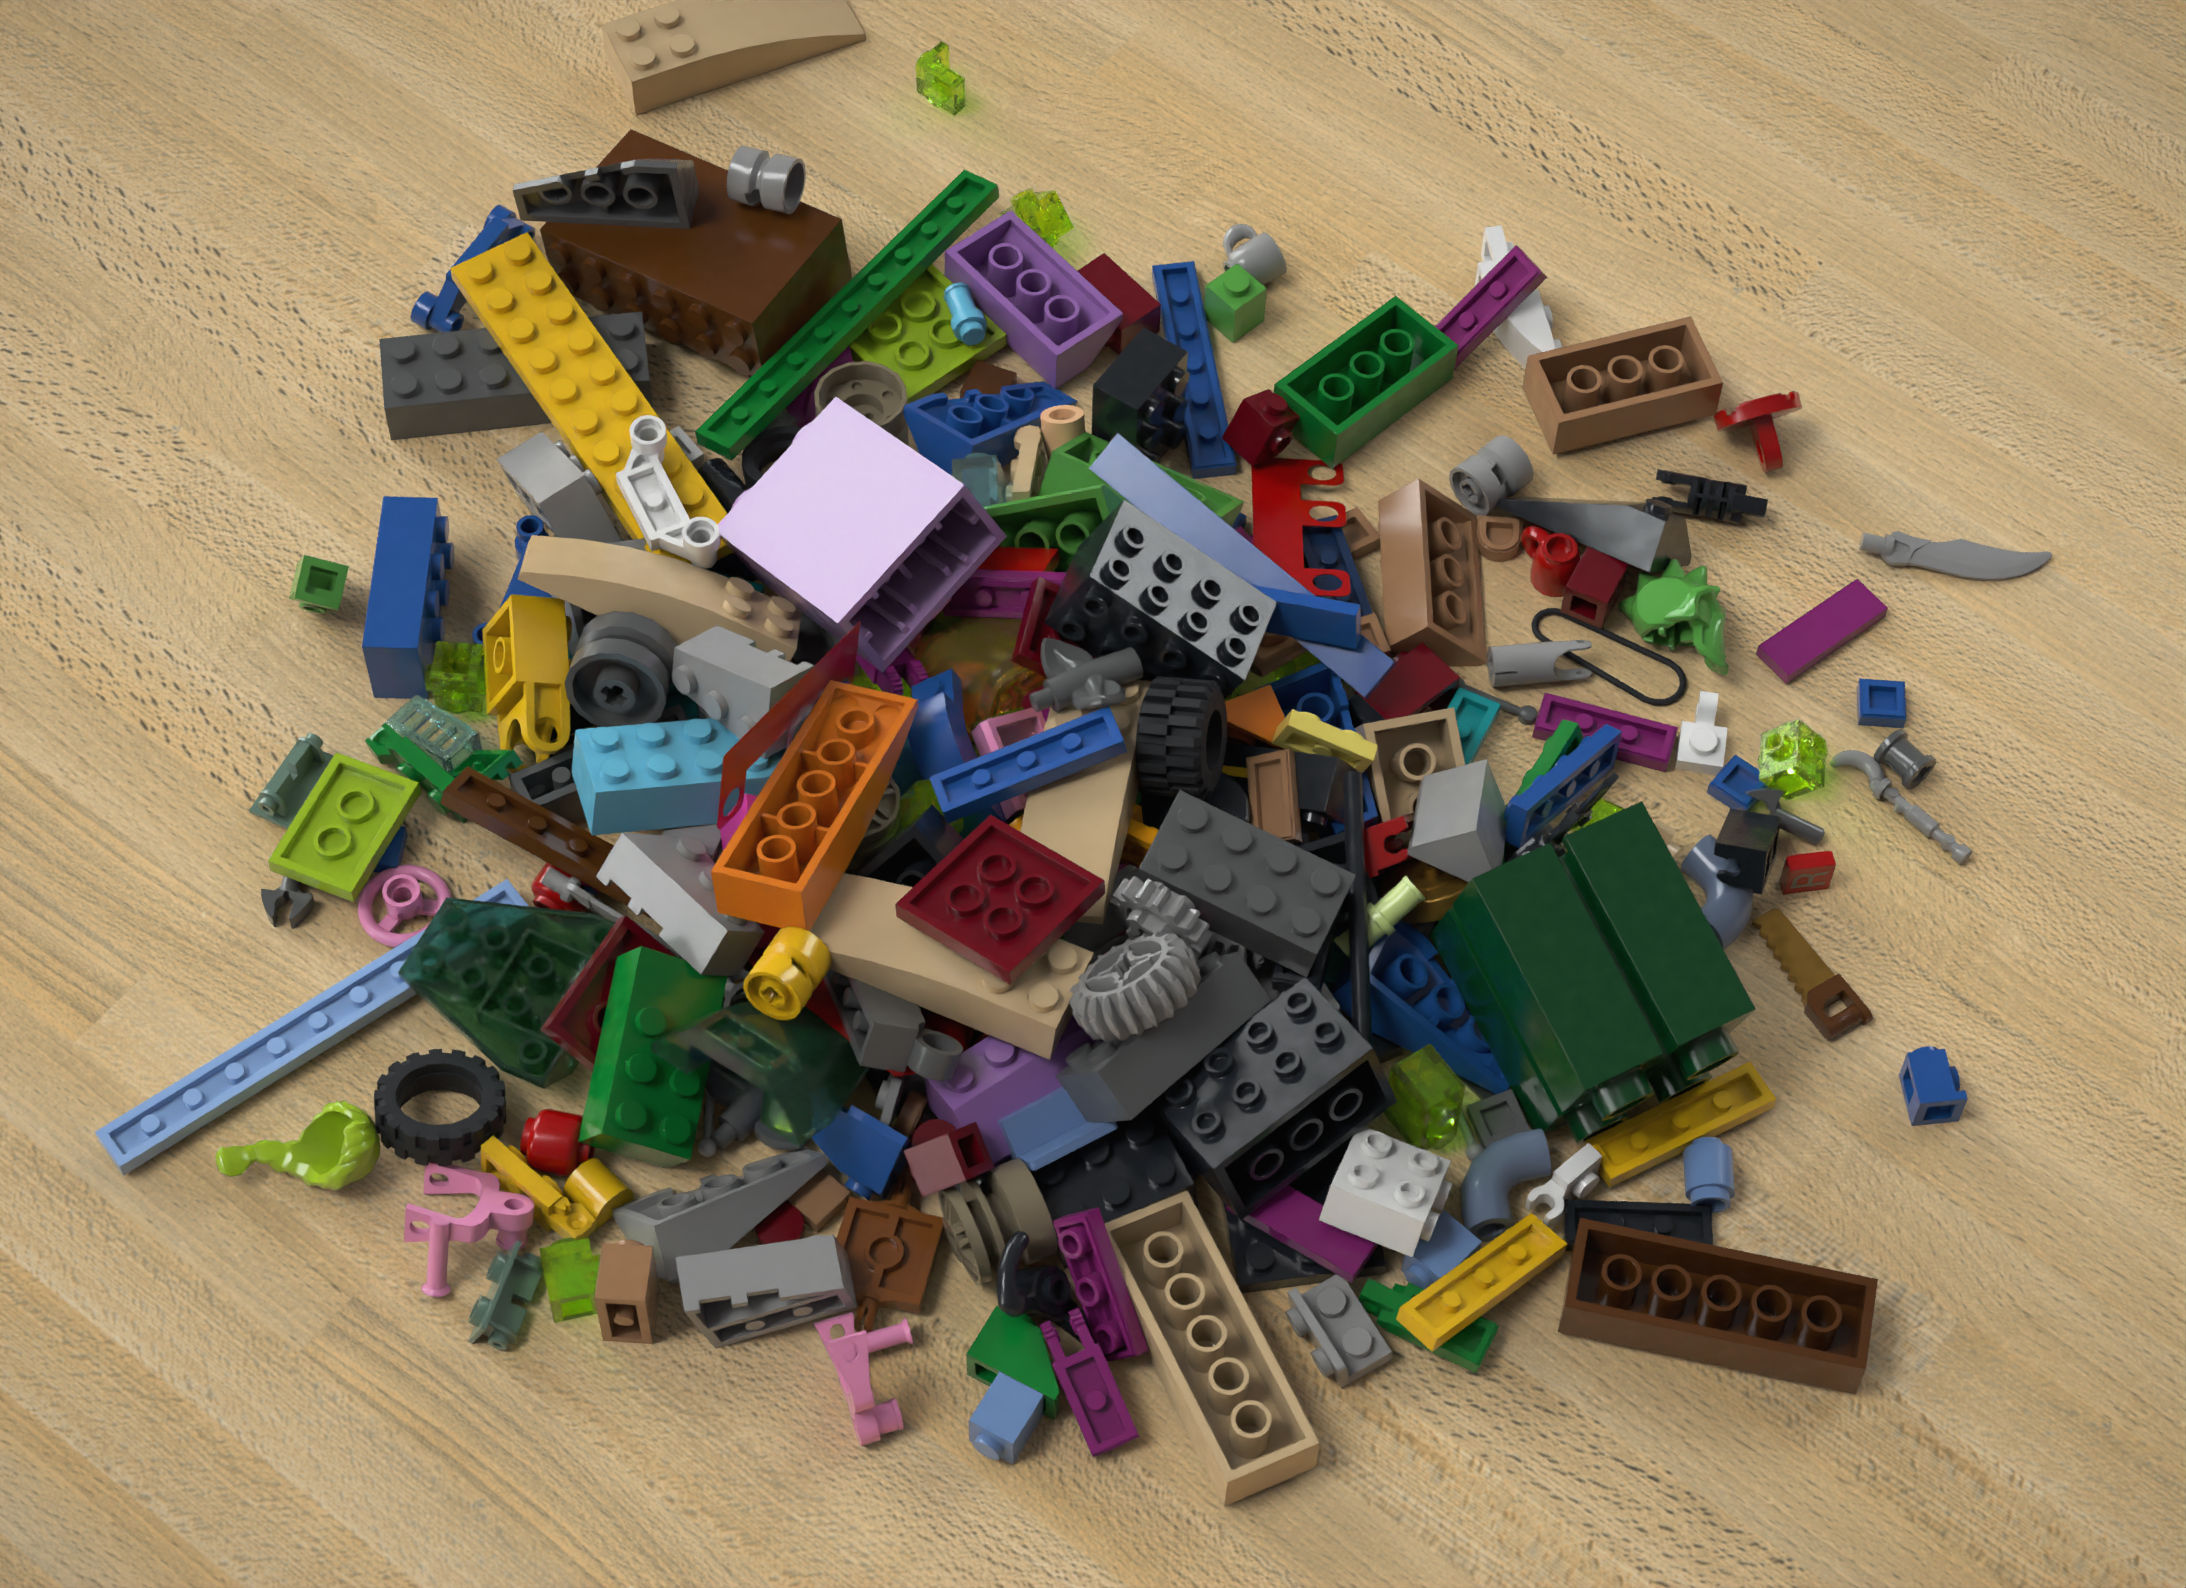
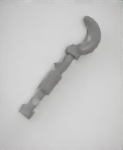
M1847 750L1840 752L1832 758L1830 765L1834 768L1847 765L1863 771L1869 777V787L1873 792V797L1878 800L1884 797L1893 803L1894 812L1904 813L1905 820H1908L1927 838L1933 837L1940 843L1943 850L1950 851L1952 853L1951 858L1958 864L1962 865L1971 856L1973 851L1964 843L1959 845L1955 841L1954 836L1946 834L1939 828L1940 823L1936 822L1918 805L1912 806L1899 794L1896 788L1890 787L1892 781L1887 777L1884 778L1881 765L1873 757L1861 751Z

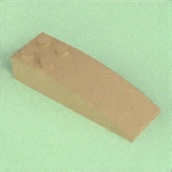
M675 0L601 24L606 60L635 116L865 40V33L846 0Z
M532 535L528 542L518 580L599 616L617 611L634 612L648 617L665 628L677 646L718 625L754 640L756 648L768 653L776 649L785 653V660L788 662L791 661L797 650L802 612L797 610L785 598L779 596L768 597L755 591L753 586L743 579L737 577L729 579L718 573L675 558L627 546L584 539Z
M1135 680L1120 685L1125 690L1126 700L1109 706L1128 752L1028 792L1020 832L1105 880V894L1076 922L1104 924L1141 783L1136 763V732L1142 701L1152 681ZM1071 705L1058 712H1055L1050 707L1044 731L1103 707L1098 706L1095 709L1076 710Z
M843 874L809 931L821 939L829 949L832 957L830 970L862 981L932 1012L1049 1060L1051 1059L1073 1015V1009L1069 1003L1073 995L1070 989L1080 982L1079 976L1085 973L1088 965L1092 964L1093 952L1058 939L1012 985H1009L897 918L895 904L913 887L868 877Z

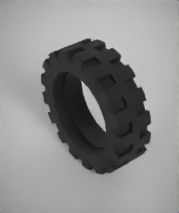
M431 1049L429 1054L420 1055L419 1052L406 1056V1061L402 1063L396 1061L389 1066L388 1074H382L378 1079L377 1090L374 1091L376 1131L378 1134L381 1133V1142L387 1149L392 1147L395 1155L404 1160L408 1157L415 1159V1164L428 1166L429 1162H438L439 1166H450L452 1161L460 1159L462 1163L475 1159L476 1153L481 1152V1145L492 1136L499 1140L504 1132L503 1124H506L504 1081L499 1080V1072L493 1066L488 1068L484 1059L476 1055L472 1058L468 1057L461 1050L453 1049L452 1053H442V1049ZM445 1089L462 1092L475 1099L480 1105L468 1118L452 1124L441 1125L417 1122L405 1115L401 1110L402 1106L414 1096L427 1091Z

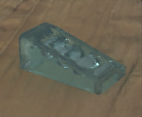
M417 694L384 722L401 737L406 736L447 772H450L474 750H482L480 735L477 731ZM416 712L421 713L408 727L403 725ZM428 720L432 722L421 734L416 732ZM440 729L444 731L434 741L429 740ZM450 738L454 739V741L445 749L441 747Z

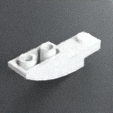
M1501 225L1485 227L1481 250L1483 262L1478 263L1475 286L1514 247L1511 241L1506 242ZM1535 289L1494 330L1500 342L1524 368H1526L1528 355L1562 347L1559 339H1553L1551 332L1553 328L1551 309L1549 305L1543 306L1538 289Z

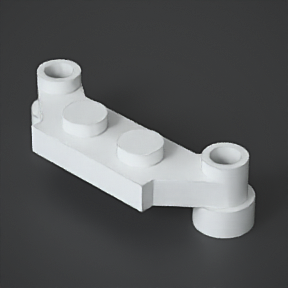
M641 416L635 419L630 426L632 450L625 469L616 473L617 484L651 551L661 548L690 560L692 565L708 569L717 561V550L720 546L718 525L707 517L689 519L661 465L665 458L664 448L667 444L666 426L656 416Z

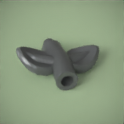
M1043 638L1041 664L1048 679L1043 682L1044 689L1030 694L1029 698L1036 712L1048 707L1058 712L1071 705L1076 710L1119 704L1126 700L1125 690L1120 685L1143 678L1142 664L1132 647L1093 659L1089 653L1081 648L1056 639Z
M713 1052L705 1088L716 1102L729 1106L718 1118L721 1126L710 1135V1139L716 1143L717 1147L724 1150L733 1140L743 1142L754 1131L759 1141L768 1147L784 1150L802 1148L808 1139L807 1132L749 1064L732 1054ZM785 1053L776 1061V1063L801 1077L802 1082L806 1081L810 1076L805 1065L791 1053Z

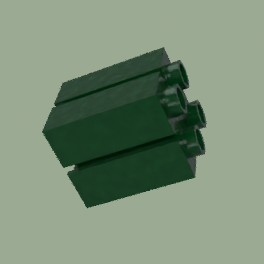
M1642 801L1564 836L1562 840L1568 851L1559 858L1551 843L1472 878L1452 904L1453 908L1445 913L1430 933L1432 941L1532 1129L1541 1128L1544 1134H1547L1567 1124L1577 1144L1584 1143L1587 1139L1623 1123L1629 1118L1626 1111L1644 1102L1654 1094L1659 1103L1662 1104L1709 1081L1712 1078L1709 1071L1721 1066L1740 1053L1729 1033L1756 1010Z

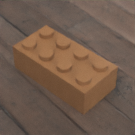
M1690 316L1528 355L1522 388L1554 455L1715 415L1723 381Z

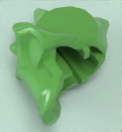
M1671 559L1660 578L1645 572L1639 573L1636 594L1624 599L1618 605L1619 609L1633 622L1634 630L1649 644L1668 646L1669 650H1675L1676 646H1693L1698 654L1704 657L1705 664L1711 671L1723 676L1728 674L1729 665L1725 662L1724 643L1726 610L1720 606L1716 599L1720 592V587L1707 585V567L1700 566L1686 575L1679 560Z

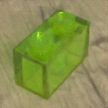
M1428 1044L1391 1067L1389 1084L1397 1102L1384 1111V1114L1408 1144L1423 1150H1429L1432 1147L1434 1150H1439L1449 1144L1457 1135L1466 1086L1435 1048Z

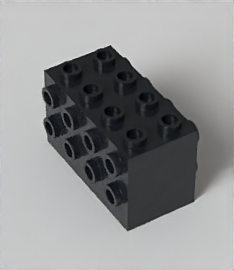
M1123 500L1078 547L1044 623L1096 658L1132 647L1136 651L1143 668V678L1138 680L1153 681L1156 677L1212 680L1218 683L1225 699L1246 680L1277 602L1126 500Z
M1305 977L1292 988L1284 990L1276 1000L1248 1019L1152 1103L1176 1148L1240 1220H1243L1394 1105L1397 1099L1373 1047Z

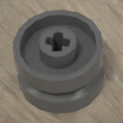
M613 611L596 616L584 626L565 680L567 699L578 714L600 727L654 723L661 717L671 689L674 647L677 644L669 632L653 619L634 612Z

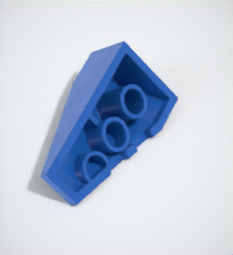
M1041 381L1002 386L1000 394L992 395L982 394L978 389L966 390L964 398L949 400L945 393L931 394L906 404L903 415L920 455L963 483L967 488H971L991 478L1019 455V450L1015 449L1014 436L1020 427L1031 425L1039 426L1040 429V414L1044 410L1058 405L1076 406L1077 400Z
M1400 920L1393 926L1396 930L1393 934L1388 936L1385 933L1369 948L1372 1032L1495 1094L1507 1091L1510 1085L1453 978L1450 979L1433 957L1438 951L1429 939L1408 922ZM1349 959L1340 972L1331 990V994L1340 1005L1339 1009L1352 1018Z
M743 1045L739 1054L842 1175L848 1178L844 1186L870 1201L873 1194L885 1200L896 1182V1177L901 1174L908 1162L904 1150L911 1148L910 1140L851 1105L850 1109L843 1106L844 1103L828 1091L817 1085L810 1084L808 1086L794 1072L750 1047Z

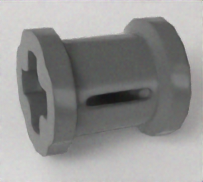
M1898 729L1881 743L1874 754V759L1879 764L1886 763L1903 779L1902 785L1906 789H1913L1933 770L1936 759L1932 755L1925 756L1907 740L1908 733L1903 729Z

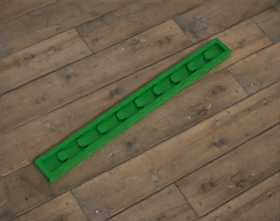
M964 169L695 431L697 443L732 461L999 198L998 185Z

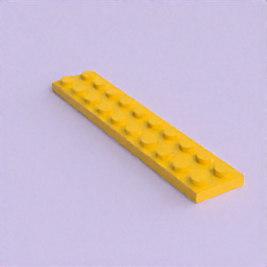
M528 232L451 267L452 280L568 447L578 458L585 470L589 469L602 488L603 492L601 494L632 539L645 538L617 484L616 473L625 469L632 450L629 431L632 422L641 416L652 415L658 417V415ZM666 428L667 444L664 448L665 458L661 465L689 519L707 517L718 525L727 515V512ZM721 538L720 546L717 550V560L733 553ZM645 539L646 545L644 548L647 552L675 558L691 564L690 560L661 548L651 551Z

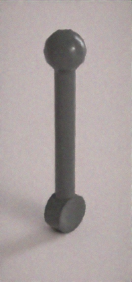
M1460 678L1459 687L1501 704L1500 709L1517 715L1522 724L1532 725L1536 721L1537 710L1533 706L1525 705L1518 707L1468 686Z

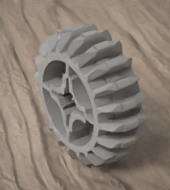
M1164 931L1156 932L1152 936L1149 933H1144L1135 940L1128 938L1124 944L1118 947L1112 946L1111 950L1106 954L1097 955L1096 961L1088 965L1085 973L1079 976L1080 982L1070 989L1073 993L1069 1001L1073 1009L1072 1014L1078 1025L1082 1026L1086 1034H1090L1093 1040L1103 1039L1104 1042H1110L1116 1038L1126 1040L1135 1033L1142 1035L1144 1030L1152 1026L1158 1027V1023L1164 1019L1173 1018V1012L1185 1007L1188 1003L1187 999L1194 996L1197 992L1196 986L1202 980L1199 975L1200 970L1196 964L1197 959L1191 948L1187 947L1184 940L1179 939L1176 933L1166 934Z

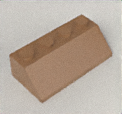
M1417 479L1378 500L1385 638L1391 652L1396 655L1403 651L1410 652L1423 642L1448 666H1481L1486 663L1479 549L1476 541V515L1424 481Z

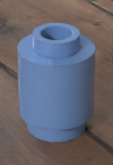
M1716 1137L1695 1139L1692 1145H1689L1683 1151L1685 1196L1691 1201V1206L1711 1204L1712 1213L1723 1212L1730 1207V1199L1735 1195L1732 1148L1722 1143Z

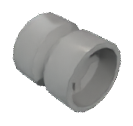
M741 146L735 152L729 166L727 175L728 197L731 201L752 206H758L762 203L765 209L791 214L796 210L803 195L806 180L805 163L802 159L782 154H775L770 158L768 151Z
M1497 436L1477 451V455H1471L1452 469L1449 480L1455 496L1468 511L1477 516H1486L1498 507L1500 499H1506V496H1513L1533 480L1534 472L1527 454L1520 445L1507 436Z

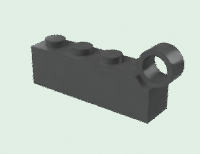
M829 969L823 979L860 1066L904 1073L908 1065L915 1073L931 1080L948 1081L954 1077L963 1047L956 1039L947 1034L933 1031L930 1028H924L926 1021L921 1013L920 1006Z

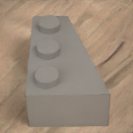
M540 432L497 459L518 497L532 515L539 517L543 524H546L555 534L553 537L584 539L602 543L622 541L597 497L603 491L595 476L589 469L585 470L574 454L572 456L569 454L560 440L553 443L543 432Z
M717 625L674 647L672 683L682 694L690 697L712 719L718 720L740 740L814 665L805 661L798 665L785 660V653L776 649L768 653L756 648L754 640ZM803 719L796 728L793 739L806 719ZM789 729L761 756L762 758L766 759L787 747Z
M621 833L596 876L605 886L611 885L612 882L619 886L631 898L627 906L637 916L642 915L644 911L649 914L663 928L659 936L701 975L738 976L765 933L758 922L718 913L711 870L715 863L706 852L705 845L695 837L688 835L680 837Z
M834 1234L814 1235L804 1239L675 1257L684 1312L714 1348L858 1307L848 1254Z

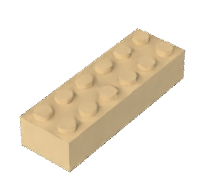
M1188 1190L1105 1223L1149 1349L1146 1353L1224 1507L1316 1468L1320 1442Z

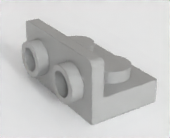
M1336 1274L1303 1294H1300L1296 1287L1287 1292L1291 1309L1285 1311V1314L1292 1328L1300 1338L1306 1334L1316 1348L1311 1352V1356L1319 1371L1325 1378L1333 1375L1341 1389L1393 1359L1392 1351L1347 1281Z

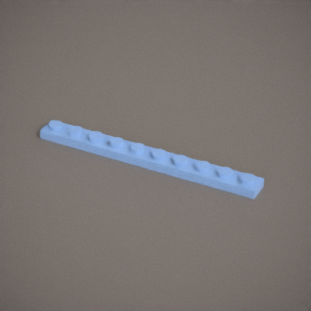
M504 880L95 1131L98 1141L122 1175H126L535 921L533 910L509 880Z

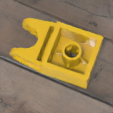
M511 594L482 629L487 715L497 716L500 750H514L516 745H527L535 752L536 763L548 759L549 754L559 752L569 740L570 702L566 695L565 680L572 663V659H568L567 644L571 637L572 622L571 618L566 616L565 601L560 598ZM553 727H555L557 741L550 743ZM520 765L517 769L508 770L511 773H515L529 766Z

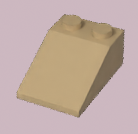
M1454 707L1366 723L1355 728L1356 732L1362 735L1365 740L1378 745L1374 761L1366 769L1378 814L1377 824L1406 814L1414 813L1415 815L1419 787L1424 776L1465 765ZM1412 830L1407 833H1399L1395 839L1401 838L1404 841V845L1398 848L1399 850L1409 848Z

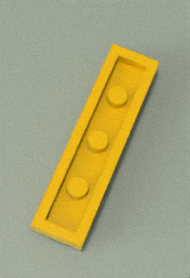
M1749 1061L1587 1139L1585 1145L1589 1143L1602 1155L1598 1172L1610 1188L1682 1153L1686 1147L1692 1145L1695 1139L1715 1137L1774 1108L1776 1097L1752 1062Z
M1530 1213L1403 1304L1399 1309L1396 1320L1433 1352L1561 1258L1567 1243L1533 1213Z

